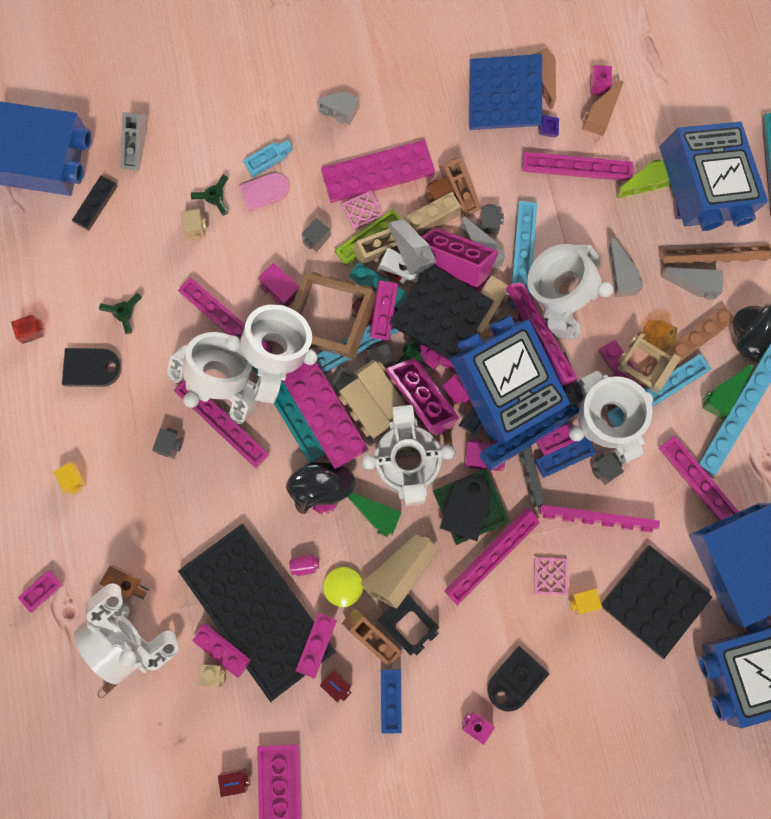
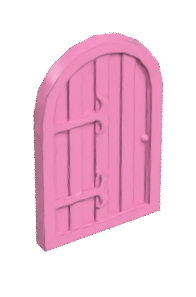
M278 173L268 174L239 185L249 212L280 201L289 192L288 180L285 176Z

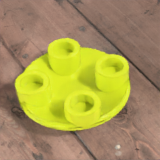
M336 568L327 575L324 581V594L328 601L335 606H351L362 595V579L351 568Z

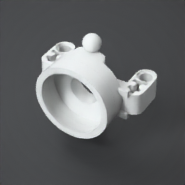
M559 244L541 253L530 268L528 274L529 291L546 309L544 317L548 318V328L558 338L577 339L580 334V325L573 318L574 312L585 306L590 300H596L598 294L606 298L613 293V286L610 283L603 282L601 284V277L597 270L600 263L599 255L591 245ZM573 276L578 277V284L572 292L559 294V287L565 279Z
M265 305L257 308L247 318L241 339L236 336H230L225 342L228 350L237 351L239 349L240 355H244L247 361L258 369L257 376L259 378L254 392L255 401L274 404L280 389L281 380L285 381L286 374L302 366L303 362L307 365H313L317 362L318 358L314 351L309 350L312 342V332L307 321L298 312L282 305ZM275 341L284 348L285 352L280 355L268 353L262 347V342Z
M219 332L198 335L190 341L188 346H182L170 357L167 369L168 377L177 383L183 379L185 380L186 389L189 393L185 394L183 402L187 407H196L199 399L205 402L210 398L228 399L232 402L230 417L234 422L241 424L254 412L257 401L254 400V387L256 384L249 380L253 365L247 361L244 355H240L239 349L237 351L227 349L225 342L231 335ZM210 369L218 370L226 376V379L209 376L204 371Z
M599 371L579 379L578 384L584 398L579 409V426H574L569 430V437L573 441H581L585 435L589 441H594L603 447L616 448L613 451V456L621 467L641 457L644 454L641 445L645 444L641 436L646 432L652 420V395L647 393L633 380L624 377H608L607 374L602 376ZM615 404L622 409L624 422L621 426L609 427L602 421L600 413L604 405Z
M413 405L392 407L393 422H390L391 431L386 433L378 443L375 457L371 454L365 455L361 460V464L367 470L376 467V472L381 482L390 490L399 493V499H404L405 506L425 504L426 489L436 480L442 458L445 460L452 459L455 456V449L447 444L440 448L438 441L429 432L417 426V419H414ZM411 446L419 451L421 462L418 467L413 470H404L397 465L395 455L402 447Z
M117 584L106 585L86 602L87 620L74 631V641L84 661L99 677L111 684L121 683L137 669L143 673L146 672V669L151 671L157 670L178 652L176 635L171 631L160 633L149 643L139 636L137 630L127 619L130 608L127 604L123 603L121 588Z

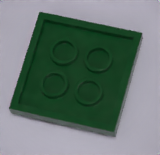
M486 468L462 478L479 479L486 484L490 491V504L479 535L510 523ZM462 479L432 491L443 516L454 486ZM471 483L468 486V490L470 493L476 494L479 492V486ZM450 533L455 545L470 540Z

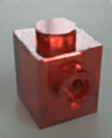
M33 314L11 322L15 338L22 344L44 337L42 331L45 329L41 319L36 318Z

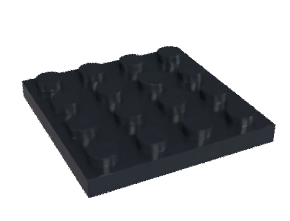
M432 265L423 271L389 325L450 361V357L461 352L457 343L476 332L493 305L494 300Z
M648 545L603 600L601 605L602 609L660 658L665 659L712 599V596L652 546Z

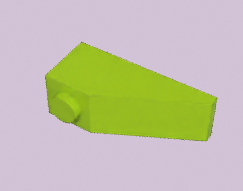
M657 159L648 164L619 189L616 195L617 199L669 187L671 183L664 161Z

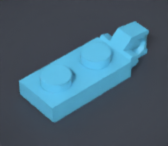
M289 140L282 144H274L273 142L244 159L243 163L251 176L255 177L284 160L287 154L293 151Z

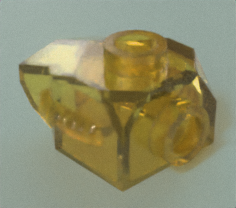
M648 320L644 328L637 333V336L641 333L644 334L642 339L661 351L673 347L677 341V327L663 320Z

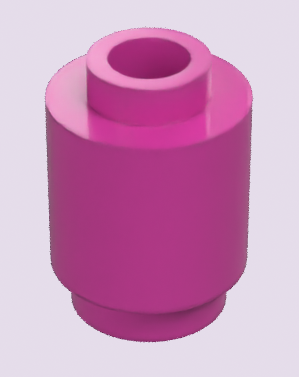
M313 554L296 556L294 559L289 560L291 574L303 576L316 573V569H319L318 557H314Z

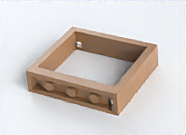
M312 272V274L304 273L291 307L300 315L303 312L313 284L364 297L346 345L312 336L310 345L312 348L355 360L374 308L376 294L373 288L367 285H362V287L356 286L351 281L340 282L337 278L331 276L325 278L316 272Z

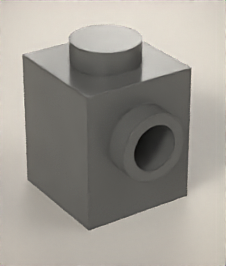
M494 204L482 206L480 229L486 234H498L500 225H503L504 213H501V207Z
M315 218L301 234L303 244L311 250L313 248L317 252L331 236L330 228Z
M388 343L382 346L379 344L371 346L366 351L367 357L364 358L366 364L371 360H375L377 363L380 361L385 369L394 366V359Z
M171 428L166 430L160 429L152 451L156 454L175 459L177 451L179 452L183 445L182 437L177 434V430Z
M611 452L606 456L604 453L600 454L594 459L596 463L591 466L594 476L598 480L601 479L604 485L625 472Z

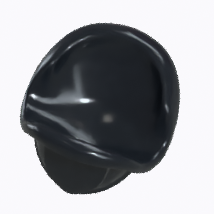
M769 303L765 304L764 307H745L739 310L733 319V331L737 338L735 342L737 351L757 363L771 342V304Z
M316 462L309 463L296 470L289 477L286 483V490L294 500L297 511L300 514H306L313 506L334 505L347 498L353 492L356 480L353 472L344 466L335 470L331 463Z

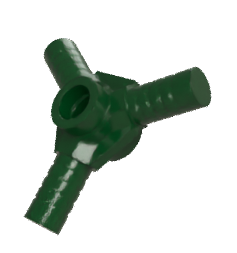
M223 174L216 185L211 186L204 192H191V200L205 199L206 202L216 205L222 216L227 215L228 210L222 201L223 187L229 178Z
M136 293L128 302L124 301L114 306L100 303L99 310L112 313L114 317L122 322L125 334H131L132 328L129 320L133 313V306L142 297Z
M412 339L410 343H406L402 351L403 356L395 364L397 365L413 358L416 361H421L423 356L421 355L422 350L418 347L419 342Z

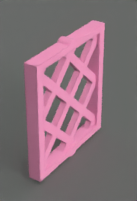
M372 191L342 203L347 218L354 230L372 223L383 216L379 203L376 201ZM370 196L373 198L374 203L368 202ZM358 201L364 203L362 208L356 206ZM366 204L372 206L371 211L365 210ZM346 206L352 208L351 213H348ZM375 207L378 208L379 214L373 212ZM355 209L361 211L359 216L353 214ZM363 212L369 214L368 219L362 218ZM352 217L358 219L356 224H353Z
M535 557V594L568 595V559ZM548 560L549 563L544 567L539 561ZM562 561L563 563L557 567L553 562ZM538 565L542 568V570H540L539 572ZM550 565L556 569L552 574L546 569ZM564 565L565 574L560 570ZM543 571L549 575L545 580L539 576ZM557 572L563 576L559 581L553 577ZM537 578L542 582L538 587ZM550 578L556 583L552 588L546 583ZM545 585L548 591L541 592L539 589ZM559 586L563 591L554 592L553 589Z

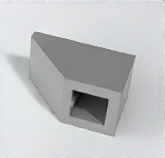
M344 91L318 98V111L325 116L329 115L335 118L340 123L350 125L359 109V98Z

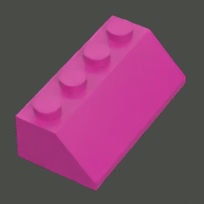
M433 227L422 236L430 246L436 263L433 265L471 286L478 287L487 279L499 252L437 227Z
M413 358L386 369L432 434L437 436L450 430L459 419V416L419 361Z

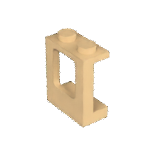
M641 333L637 338H632L628 344L630 350L628 353L623 352L618 360L620 365L617 369L657 394L668 380L681 357L676 354L672 357L642 339L644 334ZM636 348L643 350L658 361L648 377L627 365V361Z

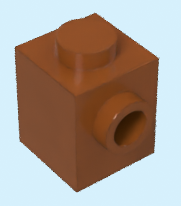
M447 177L428 184L425 197L430 204L451 192L455 196V190Z

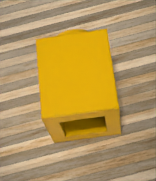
M71 462L53 471L62 491L67 494H76L82 490L81 487L86 485L77 466Z
M597 588L570 595L569 605L572 612L575 611L576 615L602 609Z

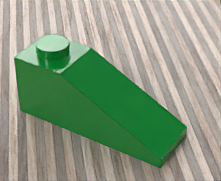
M747 366L711 392L708 391L703 398L705 403L702 408L721 419L727 417L754 366Z
M351 493L347 497L373 528L378 530L377 534L388 537V535L393 536L401 516L400 511L355 493Z

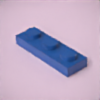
M585 437L581 441L571 443L536 459L534 462L542 478H545L595 455L596 452L591 442Z
M381 670V734L402 733L401 670Z

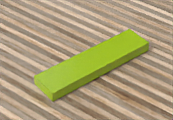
M391 209L335 249V254L347 266L357 259L353 251L356 241L389 229V222L402 219L394 209Z

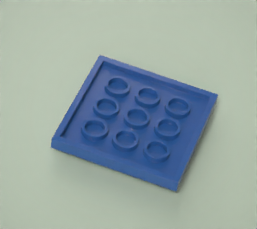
M542 54L470 59V130L542 126Z

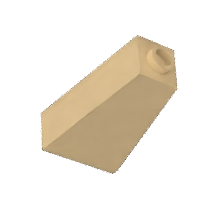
M413 536L363 580L361 586L369 595L397 609L438 551L433 546L434 542L426 536Z

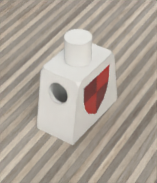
M387 248L376 271L381 277L401 285L404 284L406 279L416 283L421 273L410 275L401 254L390 248Z

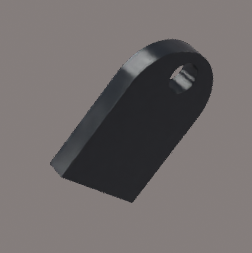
M65 348L62 385L67 387H106L112 385L120 377L122 371L121 361L114 352L108 349ZM109 364H116L115 371L107 372Z
M476 478L460 480L451 492L439 529L477 542L490 504V491L486 484ZM471 483L477 484L479 492L476 494L470 493L468 486Z
M518 646L490 678L487 686L489 700L496 708L502 711L511 712L518 710L550 673ZM499 692L506 694L507 699L503 704L496 702L495 697Z

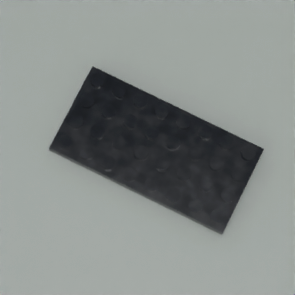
M242 523L178 572L224 638L251 659L246 669L271 703L306 676L297 672L296 669L313 628L314 620ZM330 642L328 643L322 662H324L326 659H328L336 652L330 644Z

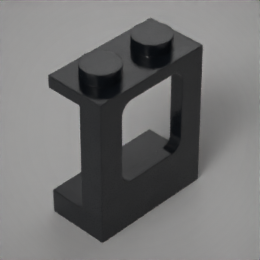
M409 594L406 595L397 609L391 606L378 619L379 623L410 656L413 653L417 656L425 648L422 644L428 639L431 642L439 634L437 630L440 627ZM410 611H413L429 628V632L416 645H411L396 629V624Z

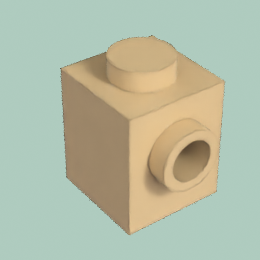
M200 210L181 212L183 232L186 238L198 240L201 237H205L207 223L206 219H203Z
M214 664L200 665L198 686L221 687L225 683L226 670H224V666Z

